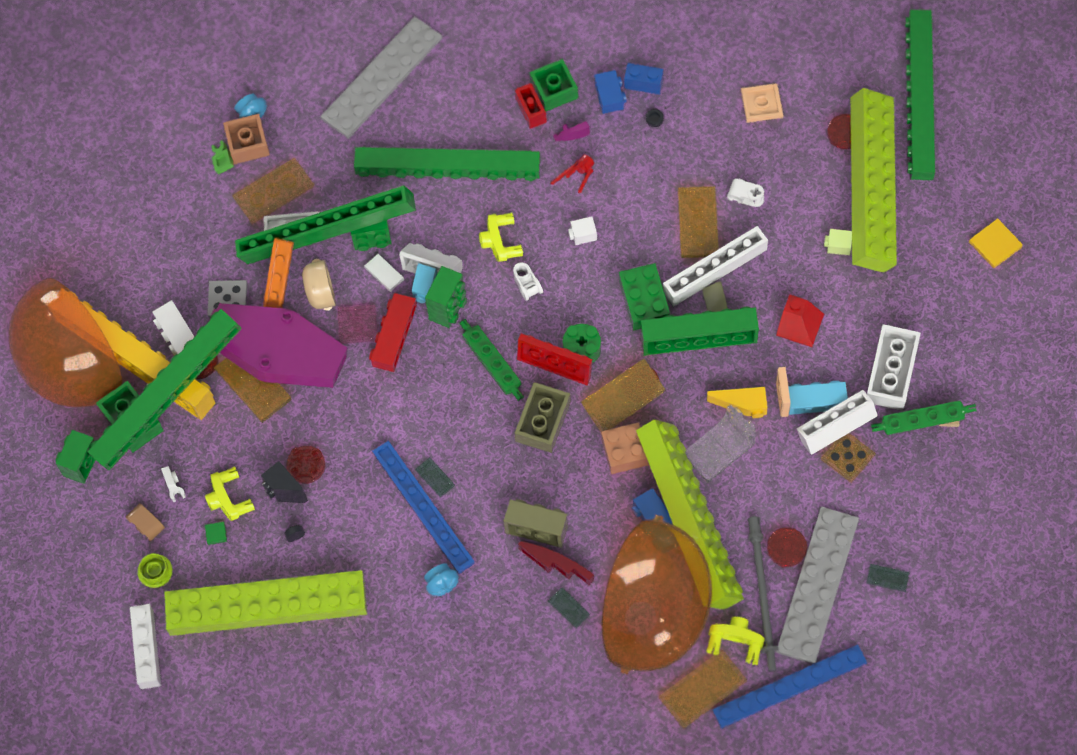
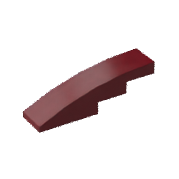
M523 541L518 543L519 550L546 572L550 573L555 568L568 579L575 574L589 586L594 581L593 573L562 554L539 545Z

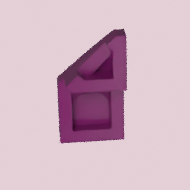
M587 121L571 128L564 124L562 126L563 131L554 134L553 137L555 141L579 139L590 135V126Z

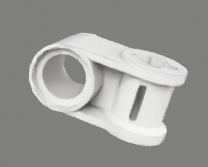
M733 179L727 198L730 201L736 200L738 203L758 207L764 202V189L757 184L741 179Z
M526 263L516 264L513 270L514 280L525 301L537 293H543V289L530 267ZM519 272H525L526 275H525V276H519L518 273H519Z

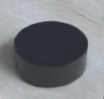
M658 109L649 110L645 116L646 123L650 127H659L664 121L663 113Z
M295 525L288 528L284 535L288 542H293L302 538L305 535V531L301 525Z

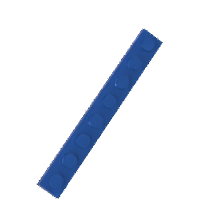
M387 441L372 451L373 455L456 572L460 574L474 565L475 561L390 442Z
M856 645L714 708L712 711L722 729L867 664V661L859 645Z

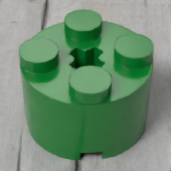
M588 324L572 325L567 328L563 336V348L579 355H585L592 359V363H594L601 354V337L594 326Z

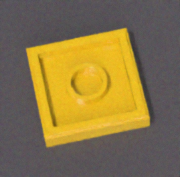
M996 219L969 240V243L993 268H996L1023 247V244L999 219Z

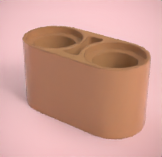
M140 503L125 516L143 536L146 535L150 542L165 529L162 523Z

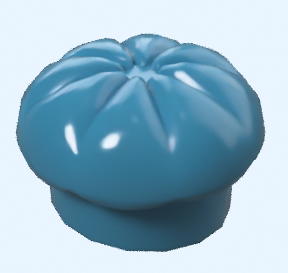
M249 94L238 101L234 109L239 114V119L259 114L260 118H262L267 110V103L264 98H258L255 94Z
M446 563L432 568L424 577L427 582L426 590L432 596H443L451 592L458 584V573L455 570H451Z

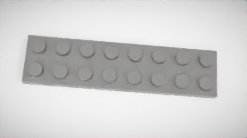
M414 17L320 116L321 120L349 139L443 39L442 35Z
M821 506L778 644L779 650L776 653L815 664L859 521L858 517Z

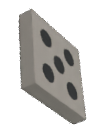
M247 280L209 281L208 318L211 317L212 311L217 309L219 303L246 305Z

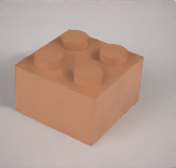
M259 114L223 123L234 164L270 156Z
M639 422L601 432V440L611 474L649 465L636 432L640 428Z

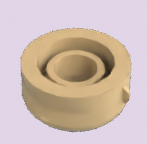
M314 259L312 263L307 264L303 268L302 272L306 296L313 308L330 310L333 306H336V300L329 270L325 260Z

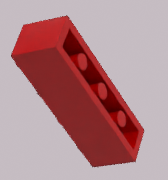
M394 293L392 299L388 300L387 315L382 317V329L376 335L375 343L377 344L375 349L371 350L369 356L372 367L391 372L395 371L417 307L416 298Z

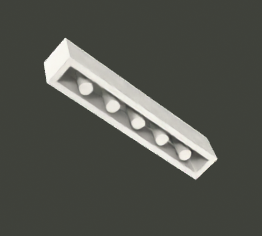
M756 226L664 282L663 291L666 298L673 307L766 251L768 239L759 227Z

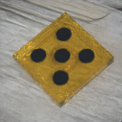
M848 433L833 443L821 457V461L852 483L875 457L876 453Z

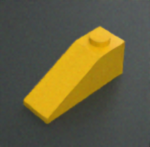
M765 387L707 391V402L745 416H752V418H761L767 415Z

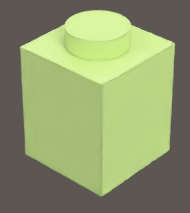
M830 229L829 236L825 235L824 247H828L827 253L850 255L852 231Z

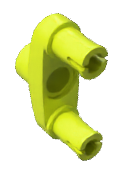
M512 212L502 215H488V231L479 232L481 248L491 247L498 262L523 256L521 245L504 247L502 245L498 227L514 224Z
M235 466L220 473L210 474L213 492L206 494L205 498L211 511L221 508L226 517L233 521L238 519L240 515L255 510L251 499L236 505L232 504L223 487L224 483L239 478Z
M732 617L730 625L714 624L710 626L708 633L710 638L706 652L711 654L714 647L713 655H718L722 639L748 644L749 648L745 661L749 664L752 661L753 665H757L760 650L764 646L765 639L760 634L748 629L749 621L747 619Z

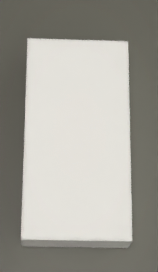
M379 254L365 265V269L390 292L404 281V277Z

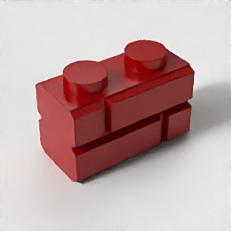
M532 83L515 89V99L525 120H527L529 128L532 129L547 122L546 112Z

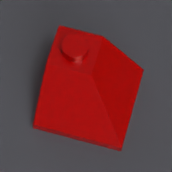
M789 294L776 336L813 347L824 313L808 300Z

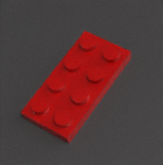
M520 334L518 338L517 360L588 386L591 379L592 359L585 355L573 353L569 349L554 346L550 342L538 340L531 335Z

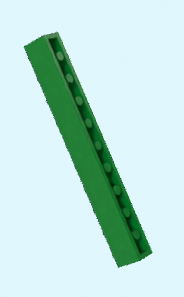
M910 10L909 17H905V28H908V33L905 34V44H909V49L906 48L905 59L909 60V64H906V76H909V81H906V92H909V97L906 98V108H910V113H907L906 123L910 124V129H907V141H910V146H907V157L911 158V162L907 164V173L911 174V180H934L935 137L932 10Z
M355 147L354 170L355 174L361 177H368L369 175H377L381 178H385L388 175L398 178L414 176L415 178L432 176L435 179L451 177L452 179L469 177L473 180L483 177L490 180H497L498 178H506L507 180L524 178L527 181H533L540 178V151Z
M403 185L235 240L237 257L248 265L270 258L275 238L294 242L293 250L416 211L414 194Z
M222 309L215 312L211 316L210 321L197 331V335L192 340L186 342L183 347L184 349L172 357L170 364L158 372L157 378L145 386L144 392L131 401L130 407L118 415L116 422L104 430L101 438L91 444L87 452L109 471L242 328Z

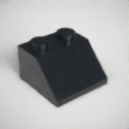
M279 461L260 475L263 481L261 485L270 499L274 497L277 502L306 503L308 501L303 487Z

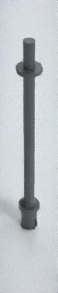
M754 516L747 519L750 532L748 540L753 543L765 647L761 648V653H766L768 671H775L774 653L779 650V647L773 646L761 549L764 534L761 533L760 517Z

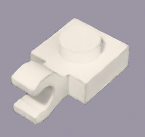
M169 466L162 468L161 470L169 488L171 500L176 502L174 497L176 493H181L182 497L185 498L184 490L176 486V483L179 482L176 472H171Z

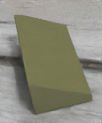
M721 282L702 289L707 311L719 312L723 309H728Z

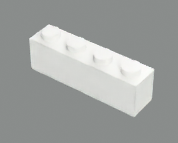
M171 300L153 311L156 317L153 321L158 330L163 329L161 335L166 343L171 342L169 348L176 355L184 349L183 347L186 342L194 338V335Z
M862 390L798 427L797 431L802 444L812 455L878 415L872 399Z
M150 604L130 607L137 684L141 689L161 686L154 611Z

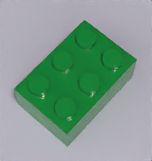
M656 263L619 272V283L633 331L641 329V320H645L648 317L664 318L670 315Z
M441 266L425 296L430 321L449 329L452 323L456 324L459 317L458 311L460 308H464L467 302L463 274Z
M126 381L96 402L110 425H113L118 415L126 411L130 407L131 401L139 397L131 384ZM158 419L129 449L132 453L164 431Z

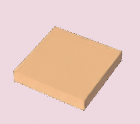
M777 83L741 88L747 123L783 118Z
M779 367L776 388L780 416L788 417L790 396L786 367Z

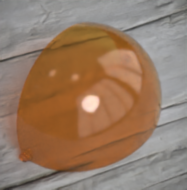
M45 278L25 292L11 315L8 342L10 354L18 373L34 392L58 405L88 407L97 405L96 402L122 385L121 372L106 337L89 311L66 286L53 278Z
M655 515V519L644 520L633 528L616 556L608 579L602 611V639L607 658L614 666L620 667V673L629 674L631 670H659L681 659L700 637L709 616L712 601V581L706 558L690 535L679 527L664 522L663 516Z

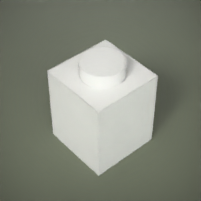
M593 217L570 222L571 229H568L570 240L574 239L575 245L597 240Z

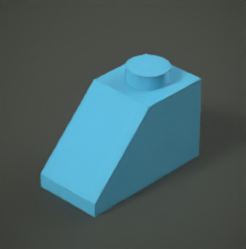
M420 263L417 265L412 295L413 298H416L417 302L425 303V296L437 276V270Z

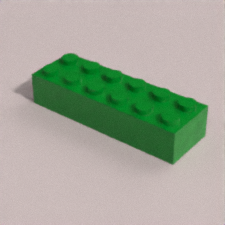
M746 306L737 310L723 309L719 312L704 311L701 314L686 313L683 316L667 315L664 318L657 319L648 317L645 320H641V340L644 356L753 344L758 341L759 325L756 307Z

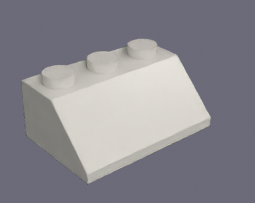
M409 243L399 254L402 269L415 274L418 263L435 268L437 274L441 266L459 273L463 269L462 260L458 257L444 255L439 250L426 249L421 244L414 245Z

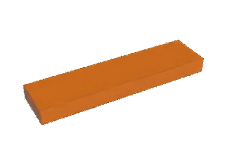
M278 238L274 239L263 307L283 308L294 242Z

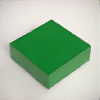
M225 522L205 525L208 545L227 542Z

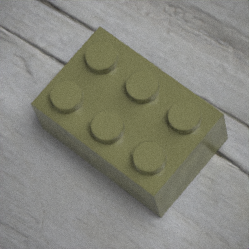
M534 382L514 433L515 442L552 453L571 403L570 393Z
M521 499L509 501L503 521L506 534L560 548L563 546L568 529V517L564 511L560 509H546L545 506L540 504L530 505Z

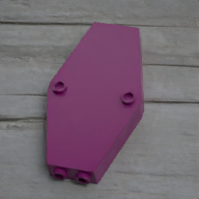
M219 303L217 309L212 311L211 316L222 309L242 328L221 350L220 354L256 379L269 383L334 387L347 358V347L296 312L284 308Z

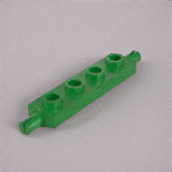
M463 319L459 323L465 330L462 338L504 394L512 393L518 402L522 400L524 395L519 390L521 386L520 379L479 325L471 327L467 320Z
M959 400L883 416L882 423L871 424L872 432L884 430L887 435L962 421L965 419L966 413L977 412L976 408H974L976 405L974 403L963 406Z

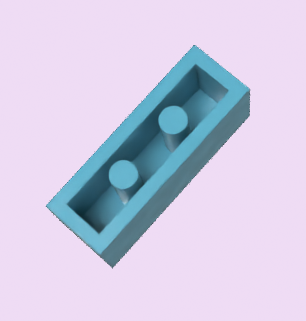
M831 381L826 384L814 382L810 385L793 384L788 387L790 396L789 415L826 412L848 399L846 382Z

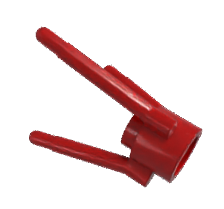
M584 154L572 166L551 181L550 184H555L565 175L566 178H569L576 171L581 174L586 173L578 190V193H581L589 176L594 171L592 169L594 161L591 157Z

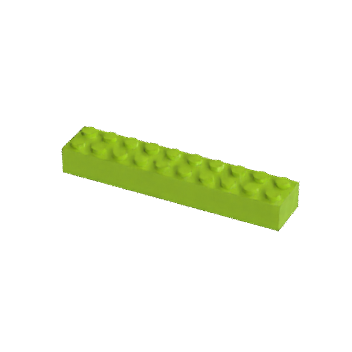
M862 88L851 96L852 264L878 272H886L897 265L894 97Z
M652 420L636 430L705 606L727 609L744 600L742 587L735 578V570L729 563L727 558L728 552L723 547L720 540L721 535L714 526L713 515L708 511L706 506L707 500L700 491L698 479L693 474L692 463L687 459L685 454L686 448L679 439L677 427L663 421Z
M362 570L165 591L166 630L170 636L367 615L364 574Z

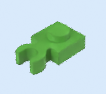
M222 140L220 141V148L212 145V151L216 153L212 157L215 172L218 174L234 167L231 153L227 149V144Z

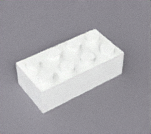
M883 324L867 395L875 405L903 411L920 332Z

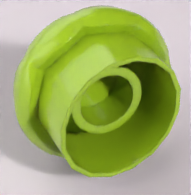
M151 553L141 560L137 574L143 585L150 588H159L168 583L172 576L173 568L167 557Z

